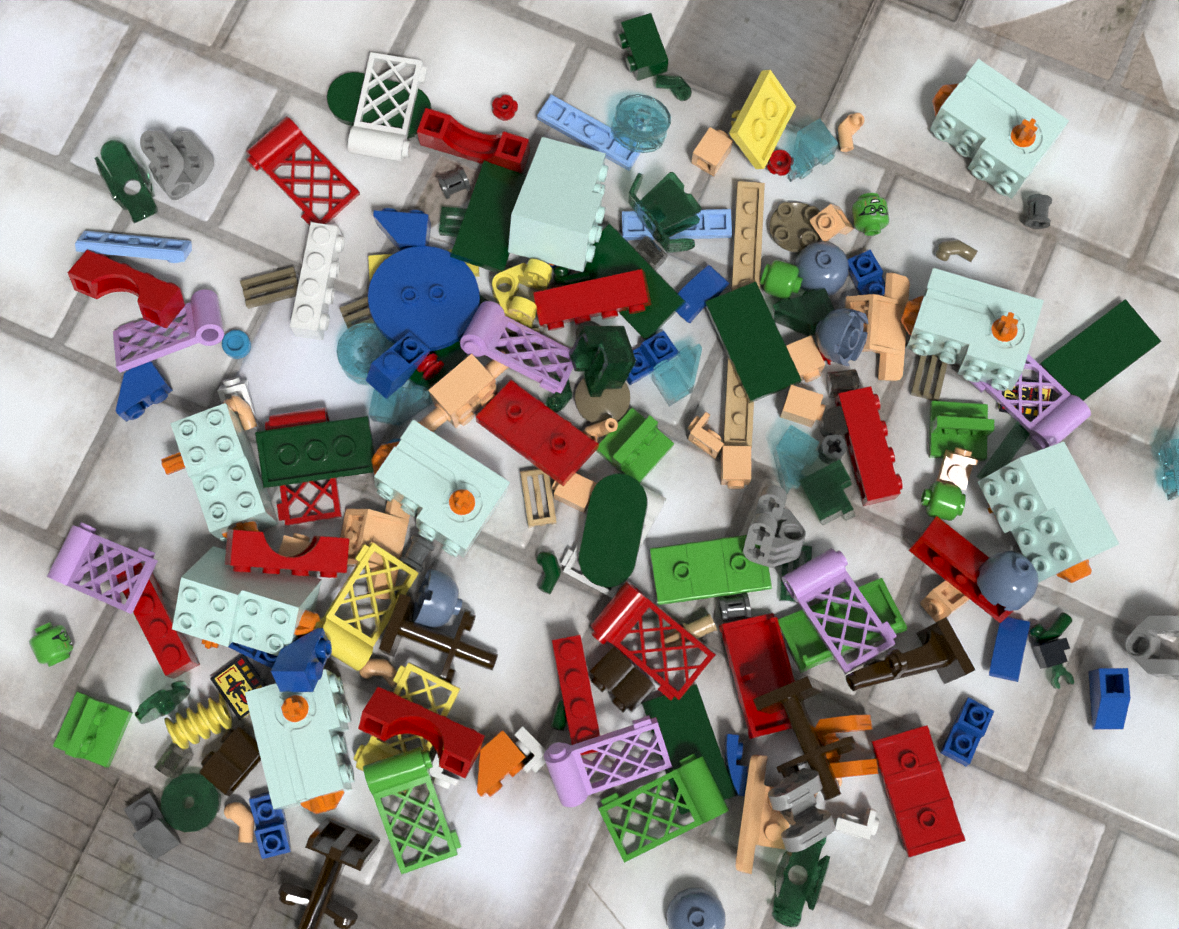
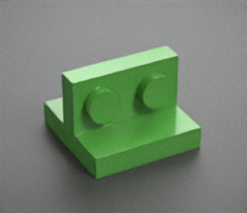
M932 401L930 403L929 458H943L946 449L954 451L955 447H960L972 451L971 456L975 457L978 461H985L987 459V438L994 431V419H988V404Z
M631 408L618 422L617 430L609 433L599 443V448L596 452L619 472L629 475L641 483L671 450L674 443L657 429L658 421L649 415L645 419L635 409Z
M76 692L53 747L65 751V754L74 758L86 759L109 768L133 713L81 692Z

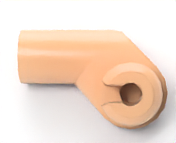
M861 113L850 114L838 126L839 144L842 152L854 149L852 136L865 122L864 116Z
M235 395L231 396L230 399L224 400L223 404L226 403L233 412L237 411L244 431L257 426L249 404Z
M608 418L586 427L583 433L598 442V437L616 431L618 423L615 419Z
M370 658L366 665L359 670L360 675L365 679L373 676H382L392 688L398 684L393 681L397 671L385 659Z
M239 802L227 804L224 808V815L239 826L238 842L253 843L254 818L252 812Z

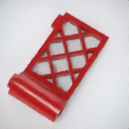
M287 116L246 151L249 156L246 158L247 163L256 172L260 169L272 179L304 212L301 218L309 226L311 222L328 224L360 195V192L313 145L299 127ZM305 145L311 151V161H296V152ZM280 166H292L291 179H279L274 171ZM296 166H311L310 180L295 179ZM315 167H327L330 170V180H314ZM285 184H291V190ZM295 184L310 185V198H298L294 194ZM314 185H329V199L314 198ZM333 186H345L351 193L344 199H333ZM313 203L329 204V212L321 220L313 213Z
M321 407L270 415L269 421L265 422V431L329 422L327 408ZM331 478L324 488H321L313 481L303 482L295 493L287 488V485L280 486L282 503L277 504L279 521H285L286 526L342 517L337 478ZM308 483L321 491L312 504H309L299 496ZM330 486L332 489V495L327 492ZM288 492L293 495L290 500L288 499ZM324 494L333 500L335 512L323 514L315 508ZM296 499L309 507L302 517L291 519L290 507ZM312 510L318 513L317 515L309 516Z
M628 581L623 584L590 625L594 630L591 633L594 638L604 645L607 641L613 644L661 685L658 690L670 700L674 697L680 700L716 655ZM649 608L658 614L660 627L643 629L642 616ZM663 619L671 626L664 627ZM639 621V629L632 630ZM676 629L681 633L682 646L666 647L664 630ZM660 631L662 648L646 649L644 632ZM630 633H640L641 650L630 651L621 642ZM685 637L694 645H686ZM699 648L707 657L700 665L688 666L687 649ZM683 649L684 666L668 668L666 651ZM662 651L664 668L652 669L647 665L646 653ZM642 653L643 661L635 654ZM689 669H696L689 678ZM685 670L686 683L679 691L669 683L668 671ZM657 672H664L665 679L661 677Z

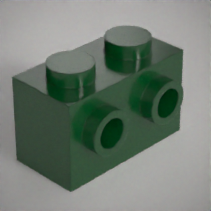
M652 13L622 21L621 31L617 34L621 49H626L627 51L626 63L629 72L635 73L637 81L667 72L669 59Z

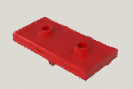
M510 380L476 416L478 424L562 486L572 478L599 448L598 442L581 432L568 420L544 405L542 401L518 386L513 380Z
M774 613L719 625L729 659V666L732 670L738 692L739 703H741L748 729L749 739L792 729L784 709L773 714H767L757 711L753 701L757 697L795 682L778 618L774 616Z
M928 725L872 741L871 745L874 756L877 759V765L907 857H913L966 841Z

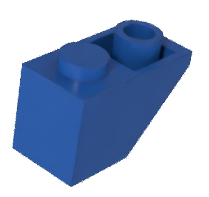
M383 208L381 211L374 210L373 216L377 226L399 251L410 247L429 246L431 222L428 214L419 210H410L409 213L398 212L392 208Z
M411 332L407 333L371 363L366 382L387 399L407 382L429 354L430 349Z
M152 361L131 368L124 373L116 412L126 422L139 418L144 414L146 408L152 404L163 402L168 397V394L173 391Z
M323 628L311 631L280 650L271 670L280 692H314L318 680L322 677L326 660L332 653V644L327 639Z
M1098 668L1088 671L1092 730L1124 729L1131 698L1128 668Z

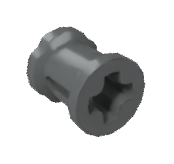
M463 167L458 168L457 172L448 176L437 177L445 199H449L451 194L461 190H471Z
M1042 194L1030 195L1027 198L1029 216L1025 220V225L1033 229L1048 228L1051 222L1048 218L1049 206L1052 204V198Z
M837 434L828 435L823 439L818 448L819 459L828 465L838 463L847 450L846 441ZM834 445L837 449L830 454L828 449Z
M412 535V543L408 551L399 560L407 566L422 572V564L428 553L433 551L435 546L420 537Z
M742 593L740 597L727 599L723 596L718 597L722 622H727L729 618L745 616L746 619L751 618V607L747 593Z

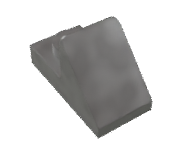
M148 793L124 809L137 831L133 834L134 838L154 860L181 844L153 793Z

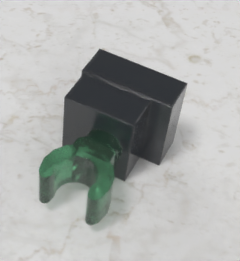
M1067 637L1032 647L1040 669L1052 667L1051 685L1054 689H1060L1058 681L1060 676L1066 678L1068 685L1074 684L1072 674L1067 672L1063 666V663L1068 662L1064 650L1070 649Z

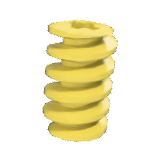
M219 694L218 703L211 697L208 698V708H205L200 702L197 703V713H194L190 707L186 708V718H183L179 712L175 713V723L168 717L164 718L171 739L181 749H187L189 741L192 744H198L200 736L203 739H209L211 731L214 734H220L222 726L225 729L232 728L231 712L221 694Z

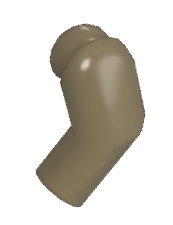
M960 240L941 242L935 254L942 261H947L951 255L957 254L965 260L972 262L978 251Z

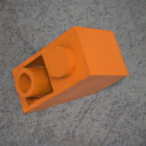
M503 730L480 750L477 793L481 797L486 794L489 797L493 796L503 787L500 781L508 774L513 778L525 766L523 761L527 757Z

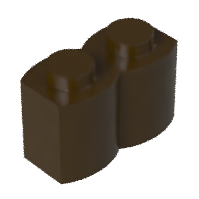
M614 646L589 671L593 676L590 682L600 692L603 693L607 690L614 697L611 702L622 713L628 710L632 714L656 688Z
M242 727L228 730L221 739L223 744L216 753L211 751L201 762L203 767L199 773L226 796L232 795L261 761L256 739Z

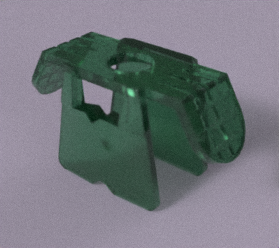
M119 140L106 142L101 147L100 155L109 172L98 157L94 159L112 200L123 210L128 209L133 223H137L157 213L158 208L153 200V197H155L153 185L143 165L123 142ZM138 181L140 183L141 189L136 195H127L124 188L128 182Z
M669 172L651 191L639 200L636 194L642 183L643 174L638 173L628 196V203L637 213L638 218L667 253L693 249L695 247L693 239H669V237L697 225L700 222L697 214L701 212V206L692 194L684 192L685 185L674 172Z
M827 836L802 851L784 852L776 870L774 880L776 895L771 912L772 917L778 923L787 927H797L801 922L805 901L809 910L812 911L818 903L830 861V856L828 855L819 860ZM793 866H802L807 872V879L801 885H795L789 880V870Z

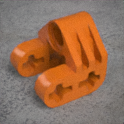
M870 715L820 719L815 726V731L823 746L838 741L839 738L836 737V733L872 730ZM836 751L826 754L836 778L879 774L877 759L839 762L841 755H838Z

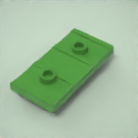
M747 535L650 548L658 605L770 590L772 585L769 567L749 561L745 557L743 549ZM756 544L755 548L760 549L761 545Z
M882 578L858 587L882 624L887 621L895 634L907 630V626ZM851 591L835 597L849 600ZM853 595L852 601L858 602ZM825 600L810 606L812 612L825 615L827 601ZM830 602L828 616L845 619L848 605ZM851 606L848 620L865 624L867 618L865 611ZM803 610L778 619L782 636L800 673L830 660H835ZM817 619L822 626L823 620ZM869 620V625L874 626L871 620ZM826 621L824 630L828 636L841 639L843 624ZM847 626L844 640L861 644L864 629ZM867 630L865 645H872L883 638L880 633ZM833 643L838 650L839 644ZM842 645L841 656L858 648Z

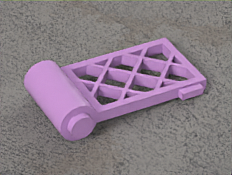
M205 289L195 292L191 297V301L185 304L184 308L168 326V328L174 329L168 337L162 336L168 328L166 329L161 326L154 333L149 332L152 327L157 325L147 320L136 323L133 321L118 327V330L113 331L116 368L121 373L197 343L205 346L220 343L224 338V329L219 299L216 293ZM186 315L180 323L174 322L178 317ZM182 332L189 333V336L177 340ZM134 335L128 343L122 341L123 338ZM142 338L148 339L142 347L137 346ZM157 341L162 343L158 348L151 350ZM131 351L136 352L132 358L124 360Z
M485 301L480 304L460 341L461 348L468 355L472 354L474 357L486 355L540 383V387L554 394L555 392L561 394L579 356V353L505 316L502 307L492 301ZM505 328L516 332L519 337L510 338ZM536 342L540 344L543 350H534L531 343ZM523 344L527 352L518 353L514 345ZM506 346L510 354H504L496 350L495 347ZM555 355H561L570 361L559 363ZM539 357H548L551 365H543ZM531 359L535 367L525 365L522 360ZM556 371L561 381L559 382L549 377L547 372Z
M1029 354L1027 355L1024 369L1034 370L1038 374V382H1022L1021 374L1015 384L1018 387V400L1006 399L1002 395V391H997L991 384L981 381H969L981 393L986 390L1030 433V442L1038 451L1060 443L1091 416V411L1087 404L1079 397L1071 395ZM1022 387L1038 388V401L1022 400ZM1042 388L1053 389L1060 397L1054 402L1042 401ZM1022 406L1038 407V416L1032 422H1029L1022 415Z
M80 522L78 527L72 525L47 577L132 614L158 562L153 559L156 553L139 547L136 552L95 535L97 529ZM99 543L103 544L104 555L95 559L94 553ZM122 553L124 563L115 567L113 558ZM144 561L145 564L141 573L135 576L133 566ZM106 562L108 572L98 576L97 566ZM126 570L128 580L118 585L116 575ZM90 571L91 581L82 586L79 585L84 574ZM109 580L111 589L102 594L100 584ZM129 588L130 595L124 605L121 602L120 592Z
M831 548L784 575L782 581L790 596L799 604L846 675L895 645L893 639L897 635L887 621L883 624L881 623L846 571L845 566L848 565V562L840 550L836 552ZM845 582L851 591L849 600L832 596L834 587ZM828 590H830L829 595L823 594V593L827 592ZM853 595L858 602L852 601ZM815 598L826 600L825 615L812 612L807 603ZM830 602L848 605L845 619L828 616ZM851 606L865 611L867 614L865 624L848 620ZM817 619L823 620L822 626ZM869 620H871L874 626L869 625ZM826 621L843 624L841 639L827 635L824 630ZM847 626L864 629L861 644L844 640ZM867 630L880 633L885 643L878 647L865 645ZM833 643L839 644L838 650ZM842 645L860 649L858 659L847 665L841 656ZM863 650L870 651L862 656Z
M649 716L634 720L631 726L571 746L561 742L550 745L544 753V760L560 803L565 807H576L582 804L588 795L671 768L672 765L656 717L650 719ZM654 729L655 734L649 743L638 739L641 733ZM622 740L627 743L622 751L619 752L610 748L613 742ZM633 745L644 748L639 758L628 755ZM589 750L598 751L593 761L582 758L580 753ZM651 752L663 756V760L654 763L646 761ZM605 754L617 758L611 768L600 764ZM623 761L634 764L630 771H618ZM595 770L606 774L603 780L594 783L590 782V778Z

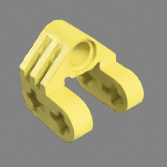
M529 259L527 264L521 263L495 275L492 281V293L495 302L504 310L505 316L528 328L532 327L537 315V306L526 298L516 296L519 284L538 291L547 290L552 278V267L543 261ZM506 283L512 288L508 292H501L497 287L500 284Z

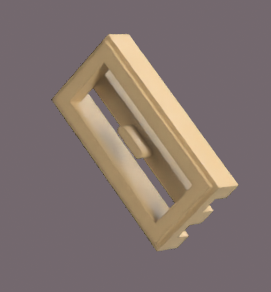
M540 469L521 471L529 528L539 525L557 524L550 477ZM538 475H544L550 517L544 518ZM530 476L533 477L539 519L534 520L527 477Z

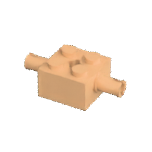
M470 354L428 390L436 408L418 423L432 432L446 421L450 422L455 428L460 424L465 426L475 417V411L481 406L484 408L495 397L497 393L495 379L509 367L493 359L483 366Z

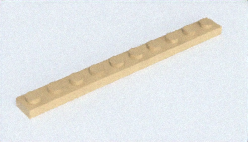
M737 182L731 291L755 281L760 289L765 183ZM728 358L723 443L724 446H751L752 448L754 402L749 404Z

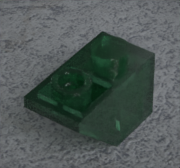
M825 288L817 291L811 289L804 292L802 296L779 300L773 305L772 317L775 323L806 336L816 335L818 323L833 311L834 307Z

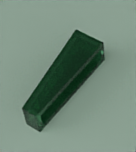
M1018 421L976 476L981 480L1009 464L1026 441L1030 433Z

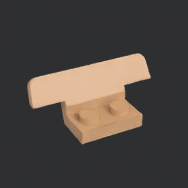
M886 273L884 296L876 294L846 296L845 308L863 312L868 318V324L864 323L863 331L867 332L868 335L862 352L872 351L880 354L878 380L897 381L903 376L906 329L901 319L906 303L909 301L910 282L906 276L896 273Z
M394 499L391 502L387 501L385 513L371 509H346L340 538H349L348 567L356 566L358 561L354 559L363 544L368 546L370 542L376 544L398 560L400 559L410 515L400 508L402 504ZM373 552L368 560L370 570L384 569L382 556ZM389 562V567L395 566L394 564ZM398 570L390 571L393 587L396 584ZM385 573L371 576L374 591L388 588ZM388 592L376 595L375 598L386 600L390 598Z
M752 755L749 763L736 857V870L746 874H752L756 845L786 850L781 834L789 828V823L780 811L772 809L768 792L774 787L764 785L768 758L765 755Z

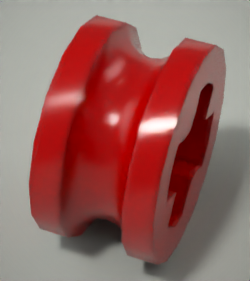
M436 353L428 355L416 369L418 372L424 373L423 378L425 380L433 378L444 367L442 361H437L438 356Z

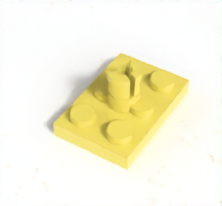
M771 70L761 71L741 110L734 111L731 117L736 119V121H731L732 128L729 134L755 169H764L796 108Z

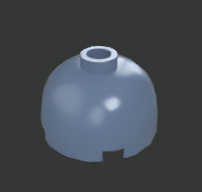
M818 241L809 244L799 253L794 263L799 268L798 277L803 278L800 289L802 288L812 297L825 298L836 294L843 287L848 277L849 262L846 254L839 246L831 242Z
M840 308L831 311L818 323L816 327L817 344L825 358L844 366L850 365L848 363L849 360L856 361L868 335L867 332L863 331L864 323L868 324L866 314L849 308Z
M1013 551L997 552L978 569L980 575L977 578V584L981 593L991 604L996 605L999 603L1005 606L1004 610L1014 611L1021 609L1036 593L1038 573L1029 559L1020 553Z
M429 569L418 591L420 596L418 603L415 601L412 622L425 627L435 628L446 624L452 615L457 616L459 614L462 599L458 598V586L449 575L438 570Z
M688 888L679 892L671 900L666 911L669 929H724L726 925L725 910L721 901L712 892L703 888Z

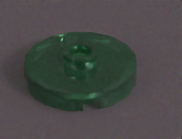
M181 680L173 682L170 685L173 689L159 690L139 705L137 712H135V717L139 723H149L172 712L190 694L191 689L187 683Z
M198 773L182 774L172 779L165 787L161 797V812L166 822L174 829L182 832H197L210 826L221 807V794L219 790L203 775ZM189 797L194 799V805L191 808H188L185 804L186 799Z

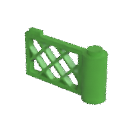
M421 747L363 766L368 788L375 800L401 875L458 855L457 849L461 848L456 829L452 831L449 829L429 773V769L433 767L431 756L428 750L423 752ZM426 783L429 793L424 802L410 796L415 786ZM393 794L402 798L397 810L393 811L384 807L382 798ZM431 799H432V802H433V805H434V806H432V805L429 804V802H430ZM406 801L421 807L415 820L400 814ZM425 809L438 816L434 828L419 822ZM388 815L393 817L391 822L389 821ZM397 819L412 825L405 838L393 832L392 828ZM440 825L442 827L443 832L438 830ZM416 827L430 833L424 846L410 840ZM437 836L447 841L449 849L436 852L429 849L433 838ZM397 841L402 843L400 848L398 846ZM406 846L421 851L417 860L405 864L402 854Z
M694 753L679 761L680 768L622 797L617 792L601 800L603 806L598 809L624 863L729 811L703 756L697 759ZM674 778L679 788L676 800L660 795L663 782ZM658 785L656 793L649 791V789ZM641 793L654 797L649 813L634 807L637 796ZM681 794H682V796H683V798H684L686 804L683 803V802H680ZM632 798L630 806L623 804V802ZM658 799L674 804L669 820L654 815ZM615 806L627 809L628 813L624 826L613 822L608 810ZM681 806L689 809L694 821L685 826L673 822L677 807ZM632 812L648 817L643 833L628 828ZM652 819L668 824L663 837L656 838L647 834ZM671 826H674V827L679 828V829H677V830H675V831L669 833V832H670V829H671ZM616 828L622 830L621 835H619ZM626 832L642 837L638 849L629 854L623 844ZM645 839H648V840L653 841V842H651V843H649V844L643 846V845H644V842H645Z

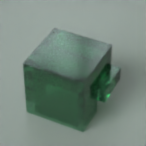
M583 326L569 353L574 371H585L583 376L590 397H601L605 389H621L636 363L624 326Z
M840 459L799 480L822 526L841 516L844 517L845 521L856 516L844 492V489L852 486L851 479Z

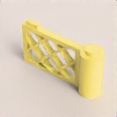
M372 542L368 546L362 545L354 558L358 563L324 617L319 622H316L314 630L317 628L324 629L327 639L332 644L331 655L356 671L361 670L370 659L373 646L390 621L400 593L406 595L419 574ZM373 552L382 556L384 569L370 572L368 560ZM389 562H391L395 566L389 567ZM401 569L409 574L402 585L393 587L390 571ZM385 573L388 588L374 591L371 576ZM366 577L369 593L355 596L353 584L356 579ZM349 592L350 598L344 599ZM389 592L391 604L388 609L378 611L375 596ZM370 597L373 613L359 616L356 600ZM351 602L353 618L342 620L334 615L341 604ZM374 617L376 628L371 636L368 637L362 633L360 620ZM355 622L356 628H354L348 623Z
M410 662L406 667L400 665L393 680L398 683L394 693L400 696L404 688L406 695L400 697L407 698L411 702H413L411 696L427 691L432 707L428 710L438 714L437 709L444 707L441 715L446 717L461 688ZM411 672L422 676L425 685L424 689L410 693L407 680ZM428 680L436 683V685L429 686ZM442 686L452 691L447 703L436 706L431 689ZM402 734L397 735L399 741L391 744L371 736L367 745L361 744L353 760L357 762L356 768L363 771L364 765L407 751L405 742L420 736L415 735L403 739ZM420 737L423 752L427 750L430 752L433 745L429 741L426 743V740ZM400 744L402 751L394 746Z

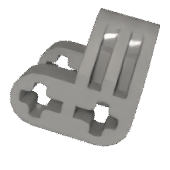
M147 130L141 135L140 146L143 153L151 161L149 164L150 171L155 181L171 200H179L202 186L214 167L213 157L193 132L176 131L172 135L171 141L162 131Z
M767 485L763 488L743 549V554L749 561L770 568L798 559L806 536V531L789 509L784 508L787 494L784 489L777 485ZM770 497L775 499V503L770 502ZM756 544L761 545L760 549L755 548Z
M1148 615L1126 638V651L1148 674L1170 680H1179V660L1159 659L1160 639L1157 637V634L1179 637V616ZM1146 639L1147 649L1143 653H1139L1138 644Z
M802 768L798 774L794 773L790 775L789 779L781 780L778 786L768 792L772 809L780 811L791 825L781 834L785 849L788 852L802 851L828 836L836 829L831 813L816 808L817 803L814 794L818 793L823 787L819 774L815 770Z

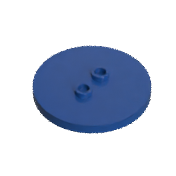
M431 246L406 248L388 257L375 271L368 290L369 310L378 330L394 344L411 332L430 351L446 348L459 341L475 315L480 301L476 278L465 262L450 257L451 252Z

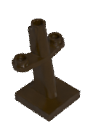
M400 593L379 647L384 654L395 657L400 641L403 638L447 654L448 656L440 678L449 683H452L456 672L455 669L451 668L454 658L493 671L498 654L461 640L465 630L470 632L473 627L476 615L471 614V610H465L454 638L409 621L415 603L411 597Z
M947 617L916 633L922 643L921 647L905 653H901L897 648L890 649L888 654L885 655V660H869V664L866 667L846 675L845 678L850 689L856 691L861 688L937 670L943 683L946 684L975 671V668Z
M806 676L757 697L753 701L757 711L767 714H773L784 709L804 755L777 766L778 773H782L783 778L790 777V775L799 772L798 766L808 762L810 769L817 771L823 787L820 791L826 801L841 795L840 786L826 754L834 751L838 755L848 753L855 749L853 745L855 740L853 736L822 747L806 710L804 700L822 693L823 689L818 680Z
M326 818L309 836L305 848L324 855L326 858L314 890L310 891L293 884L284 883L278 891L279 900L286 905L293 906L296 903L307 905L298 929H319L325 914L333 918L334 924L341 929H350L356 923L358 918L356 912L331 898L344 866L347 865L361 871L376 852L380 840L330 818Z

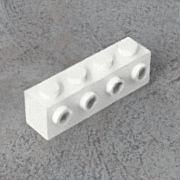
M313 222L310 224L290 328L296 337L323 340L324 332L328 330L330 321L328 314L329 306L333 304L335 296L334 281L335 278H338L340 271L338 260L345 245V237L342 236L338 226Z

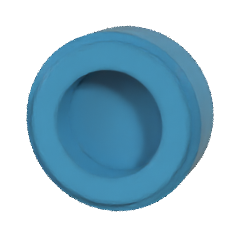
M232 330L224 336L222 348L230 358L241 359L250 352L251 341L244 332Z

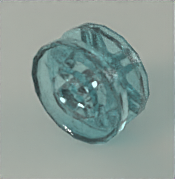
M642 94L628 95L621 99L616 106L615 116L611 123V133L622 147L632 152H654L663 145L666 139L667 131L671 125V115L663 103L651 96Z
M361 323L354 325L346 330L338 341L336 352L339 364L350 380L357 384L370 386L366 382L371 363L392 347L394 343L388 340L375 324ZM370 350L371 353H369L367 358H364L363 356L366 355V351Z

